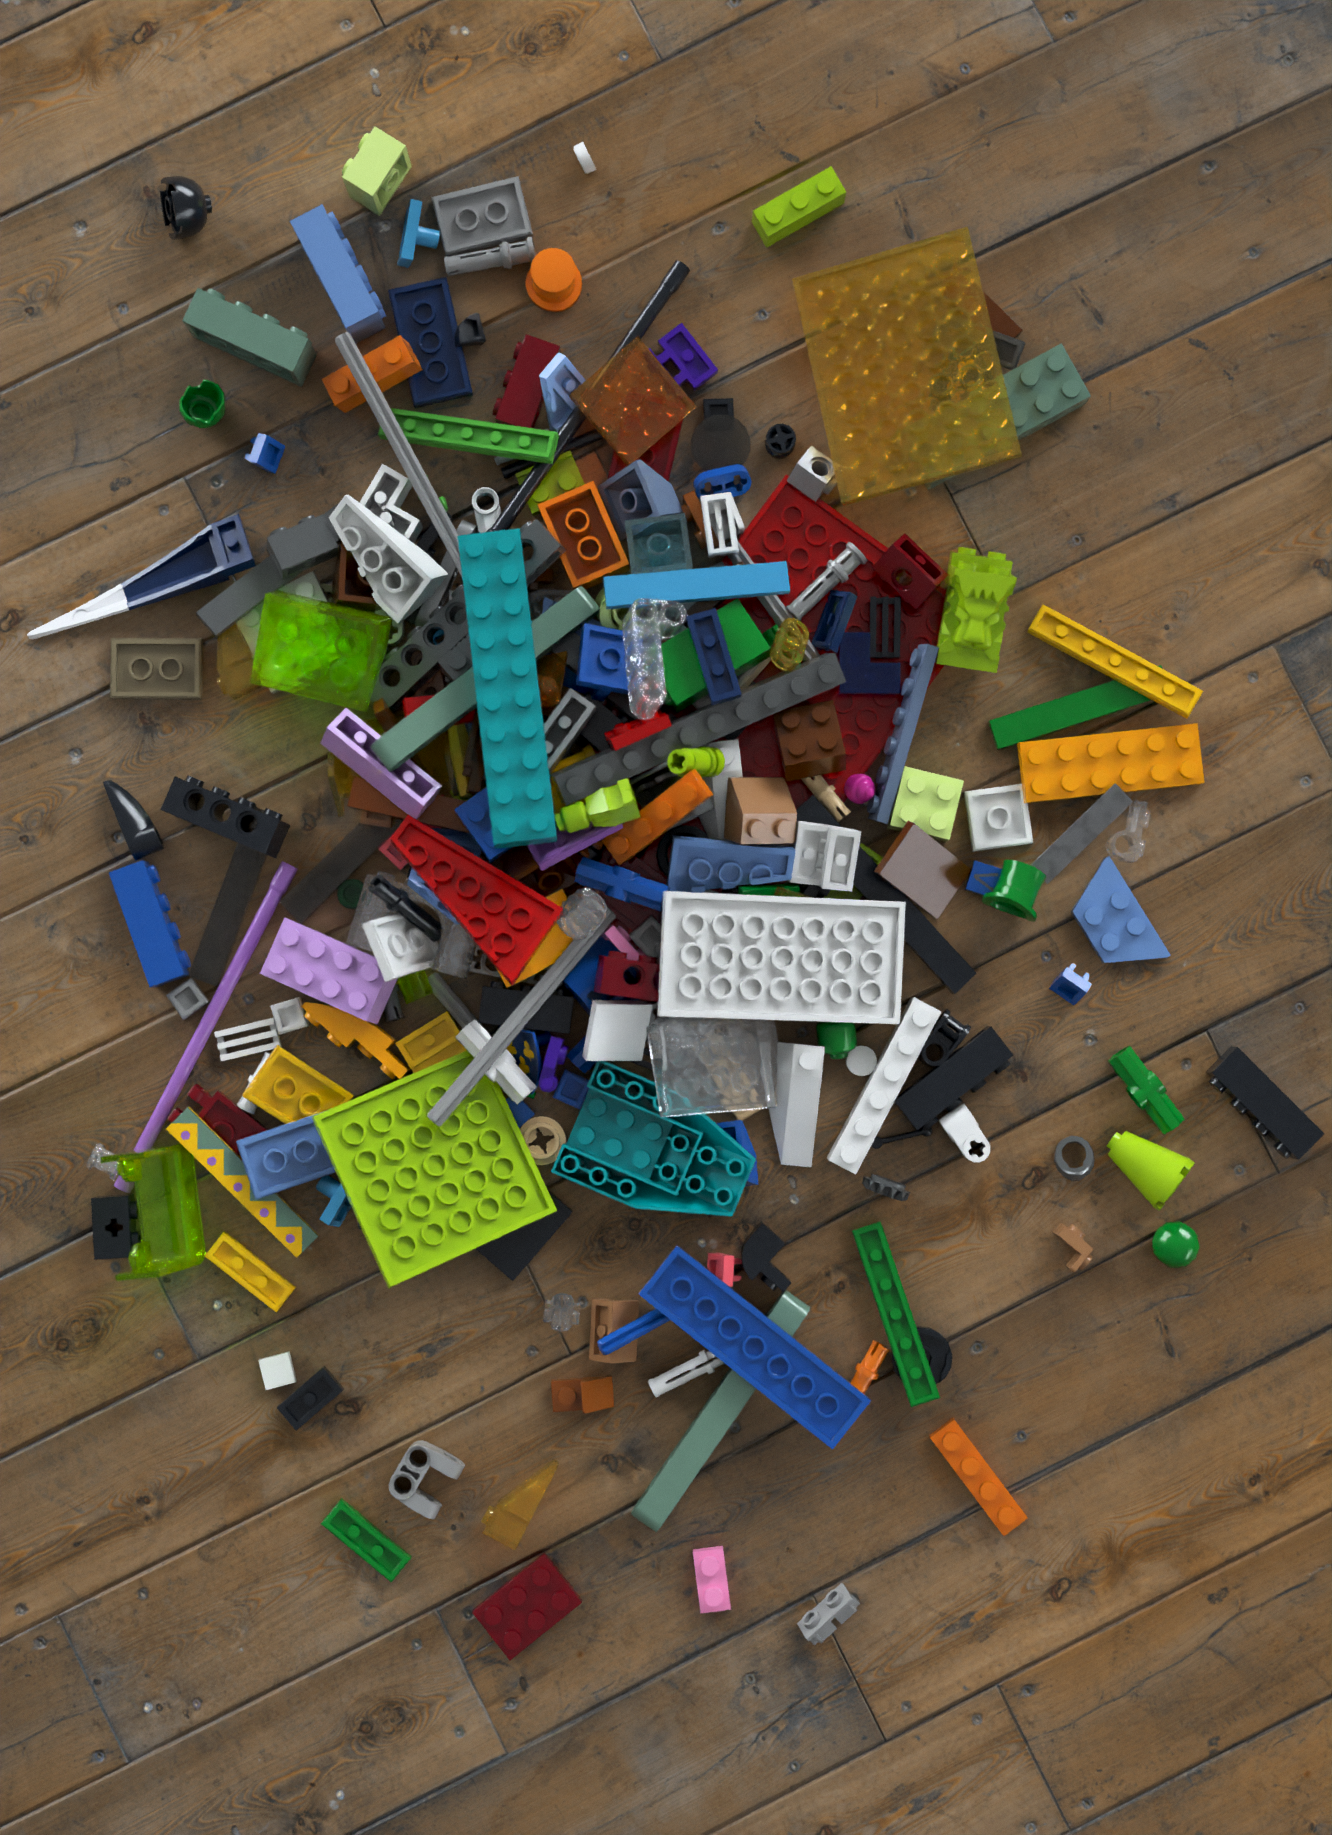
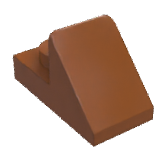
M612 1376L551 1380L553 1412L583 1410V1413H590L614 1407Z

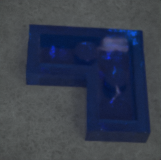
M844 632L839 646V664L846 682L839 685V694L899 695L901 693V663H870V632Z

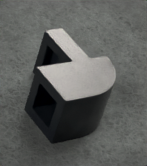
M762 1221L744 1241L741 1252L743 1267L752 1281L762 1272L764 1275L761 1277V1280L773 1291L778 1287L784 1292L791 1284V1281L770 1261L785 1243Z

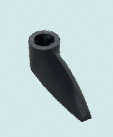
M112 780L104 781L103 784L115 816L135 861L164 849L162 839L155 825L141 804L128 791Z

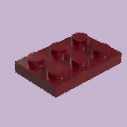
M544 1552L476 1606L472 1613L507 1658L512 1660L582 1603V1599Z

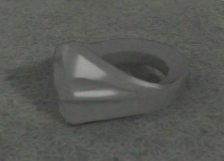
M1069 1136L1062 1139L1057 1144L1054 1154V1163L1057 1170L1070 1181H1080L1091 1173L1095 1158L1089 1142L1077 1136ZM1078 1143L1085 1149L1086 1159L1083 1161V1166L1078 1168L1068 1167V1164L1062 1157V1150L1067 1144Z

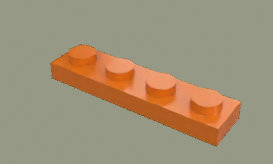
M694 769L639 811L640 818L622 824V829L607 836L602 841L620 866L714 794L697 770Z
M951 1418L929 1435L930 1439L1003 1536L1028 1519L954 1418Z

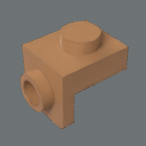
M1060 1223L1053 1233L1076 1251L1066 1264V1267L1074 1273L1077 1269L1083 1270L1092 1260L1093 1256L1090 1254L1094 1249L1083 1240L1086 1235L1071 1223L1067 1227Z

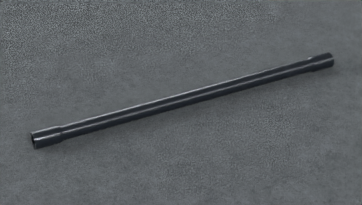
M678 260L674 262L662 279L657 291L557 432L559 440L553 464L536 462L493 526L486 532L508 530L669 298L678 290L689 274L690 269L684 263Z

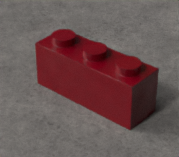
M527 334L523 343L518 341L513 354V359L516 360L513 371L508 369L503 381V387L506 388L502 399L497 398L494 405L493 415L496 416V423L535 428L544 403L539 375L557 353H561L559 345Z

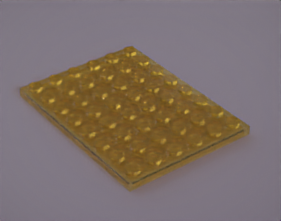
M968 226L792 278L843 506L1022 457Z

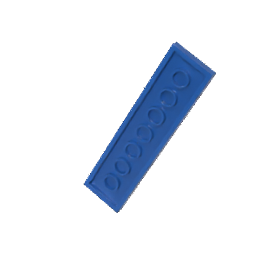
M676 1245L639 1292L642 1298L831 1449H834L871 1401L870 1398L678 1245Z

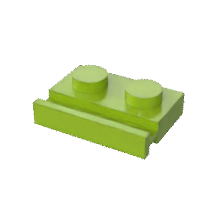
M567 451L559 456L527 502L533 516L539 514L538 504L585 484L571 451ZM534 466L515 474L519 485L523 483Z

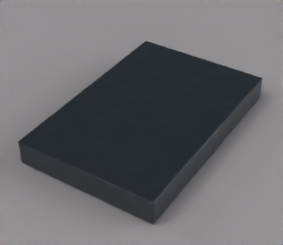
M550 1190L548 1192L557 1209L555 1213L476 1248L477 1251L512 1281L573 1212Z

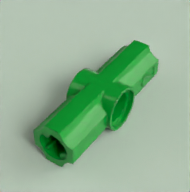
M1131 1046L1118 1051L1108 1060L1118 1077L1127 1086L1126 1091L1141 1110L1144 1109L1163 1135L1174 1130L1185 1120L1175 1107V1104L1166 1095L1167 1090L1160 1079L1151 1070L1146 1068Z

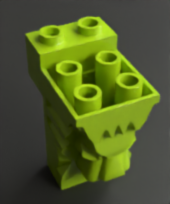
M958 547V552L950 551L947 568L949 576L945 579L944 585L946 594L937 641L939 649L935 660L936 664L997 673L1002 636L1006 626L1004 614L1009 612L1010 608L1007 604V598L1013 594L1017 577L1011 574L1013 562L1006 560V554L988 551V557L976 555V549Z

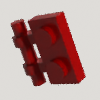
M655 710L650 713L646 711L639 714L638 719L625 724L621 722L614 725V729L604 733L608 745L610 744L611 748L616 751L669 728L672 724L668 714L662 713L661 710Z

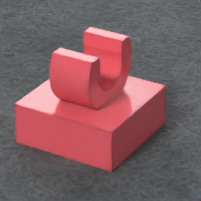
M718 1252L708 1253L707 1269L729 1287L733 1286V1281L741 1280V1276L734 1275V1265L742 1264L741 1259Z

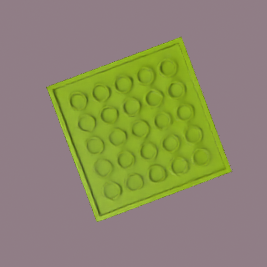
M468 1051L312 1117L388 1289L557 1211L503 1092L496 1081L492 1082L484 1075L442 1126H437L427 1117L429 1111L474 1059Z

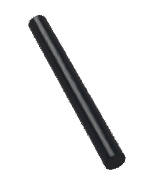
M610 422L572 438L561 454L567 451L573 452L615 434L612 423ZM520 460L501 468V472L506 480L515 476L516 473L534 466L536 462Z

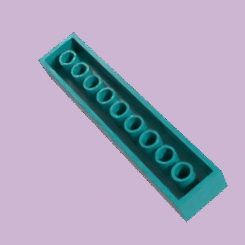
M520 528L458 535L493 843L495 849L557 842Z

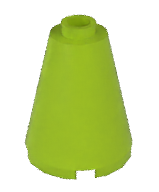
M1125 1131L1122 1135L1116 1132L1106 1146L1111 1149L1108 1156L1153 1208L1158 1211L1162 1209L1167 1199L1172 1196L1195 1164L1190 1158L1128 1131Z

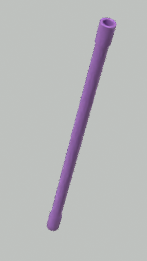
M281 861L270 882L268 892L142 1135L114 1183V1187L126 1193L132 1191L149 1152L283 894L286 893L298 870L290 864Z

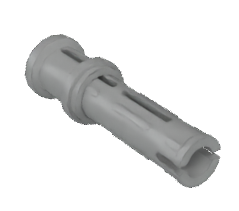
M531 236L522 242L508 244L505 241L500 244V247L444 257L447 276L450 277L461 273L500 266L512 269L513 265L532 263L536 253Z
M848 542L846 549L835 560L830 559L827 562V569L786 607L787 610L797 621H800L839 582H846L849 579L848 575L860 564H865L868 560L853 543Z

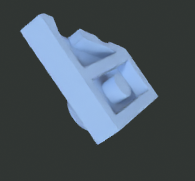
M559 352L539 375L549 428L555 432L560 430L590 387V384L569 359Z

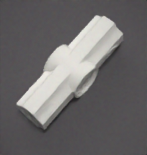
M474 1019L455 1038L475 1058L491 1039V1036ZM507 1049L485 1073L492 1082L496 1081L517 1105L537 1087L518 1067L515 1058Z

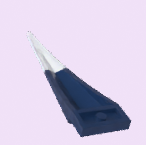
M239 514L208 525L191 539L143 571L84 605L30 631L27 636L33 640L228 581L230 580L229 576L255 567L256 563Z

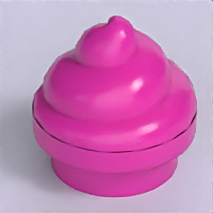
M853 774L847 779L844 791L850 801L856 804H863L873 798L875 786L872 779L866 774Z

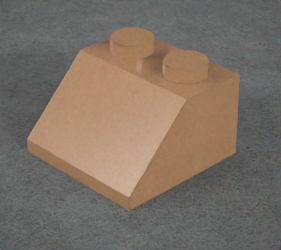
M728 777L724 825L725 839L738 844L795 843L797 811L785 778Z

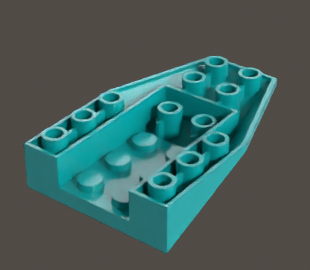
M597 1061L587 1085L590 1089L566 1144H562L551 1172L635 1209L732 1217L756 1158L684 1094L608 1061Z

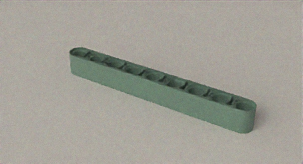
M583 586L574 589L531 622L536 662L549 653L555 646V643L558 645L559 641L570 631L576 632L584 623H588L599 613L600 607ZM473 667L396 724L370 746L371 750L389 772L400 767L478 707Z
M785 1290L778 1297L766 1316L789 1335L793 1336L811 1307ZM729 1368L646 1488L630 1515L655 1532L660 1529L756 1390L754 1386Z

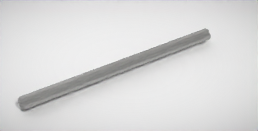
M349 332L342 333L335 338V343L462 577L458 533Z
M606 906L600 907L429 1111L427 1117L437 1126L444 1124L614 921L616 915Z

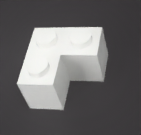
M382 464L362 497L360 504L414 543L423 526L419 519L400 509L412 488V484L407 477Z

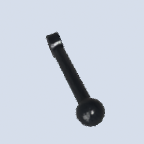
M921 1127L919 1130L881 1139L875 1137L871 1146L874 1149H879L882 1144L920 1135L928 1137L932 1134V1127L925 1131Z

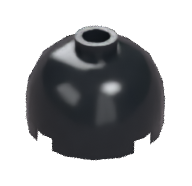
M183 176L163 177L161 184H166V190L160 191L161 209L165 226L172 225L174 233H168L170 238L176 240L196 235L204 228L207 214L212 213L210 196L204 195L202 188L192 179Z

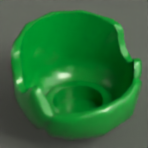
M204 379L200 385L194 387L189 385L179 401L180 414L186 423L199 428L212 427L225 414V394L219 384Z
M1180 1221L1166 1222L1156 1230L1152 1239L1155 1256L1170 1268L1187 1267L1196 1259L1200 1249L1196 1232L1190 1226Z

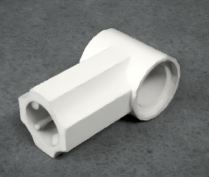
M482 487L474 492L472 506L478 532L484 533L493 526L501 514L499 497L489 487ZM483 496H489L494 500V505L489 510H482L477 505L478 500Z

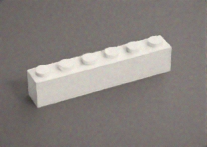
M915 997L910 998L900 1017V1024H897L877 1061L875 1069L870 1074L827 1156L829 1161L856 1175L937 1022L941 1011Z

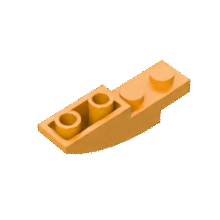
M305 1002L301 1006L307 1011L304 1017L314 1026L318 1027L321 1024L329 1031L326 1035L327 1038L340 1048L342 1045L351 1047L357 1040L360 1043L357 1048L369 1059L373 1056L382 1063L379 1068L392 1080L395 1077L399 1079L404 1078L411 1071L408 1066L389 1050L397 1040L376 1024L362 1020L327 1004Z

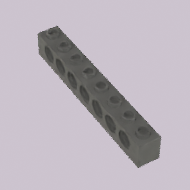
M537 519L533 522H526L520 528L522 549L527 546H532L534 549L533 556L529 560L524 561L527 587L566 551L562 544ZM463 584L451 594L452 599L445 606L440 605L430 613V620L423 627L418 626L408 634V641L401 648L395 647L386 655V662L381 667L373 668L364 676L363 680L365 682L359 688L372 702L383 697L392 714H394L403 705L402 700L404 698L412 697L440 670L438 658H443V654H447L448 650H452V646H457V642H461L462 638H466V634H469L467 617L461 624L455 622L457 611L460 609L466 610ZM443 630L445 634L443 642L435 645L433 635L436 631ZM420 650L423 655L420 664L413 666L411 656L414 652ZM398 671L401 677L400 682L392 687L389 683L390 675Z

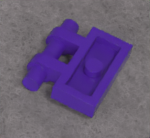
M682 323L658 340V345L663 350L661 354L656 356L651 348H649L641 355L647 363L646 368L651 374H656L664 385L663 390L668 396L672 395L677 403H680L687 397L681 388L684 383L688 382L695 391L718 373L717 367ZM670 360L680 372L675 377H672L664 366Z
M551 1036L539 1079V1087L544 1092H552L557 1088L559 1081L555 1072L558 1064L563 1065L567 1057L569 1047L564 1045L565 1039Z

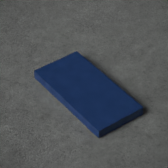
M447 277L389 289L388 293L398 336L401 335L411 345L423 369L408 378L414 407L419 408L472 396L473 392L463 347L455 346V332L458 325Z

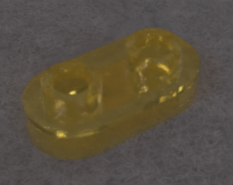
M787 618L781 623L776 631L771 647L770 658L776 667L784 671H792L799 665L803 659L808 642L809 631L798 619Z

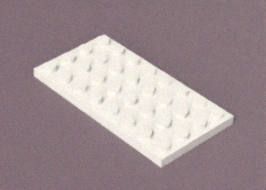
M663 891L658 1016L900 1024L906 902Z

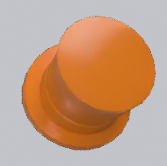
M548 248L540 251L532 260L531 268L525 280L526 290L531 301L541 309L551 312H559L571 308L577 302L582 290L581 274L572 257L562 249Z

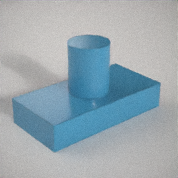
M410 199L407 205L398 266L410 267L414 257L415 245L437 248L440 231L419 226L423 201Z
M326 1175L319 1180L316 1189L331 1200L319 1220L329 1226L340 1227L351 1209V1204L341 1183Z

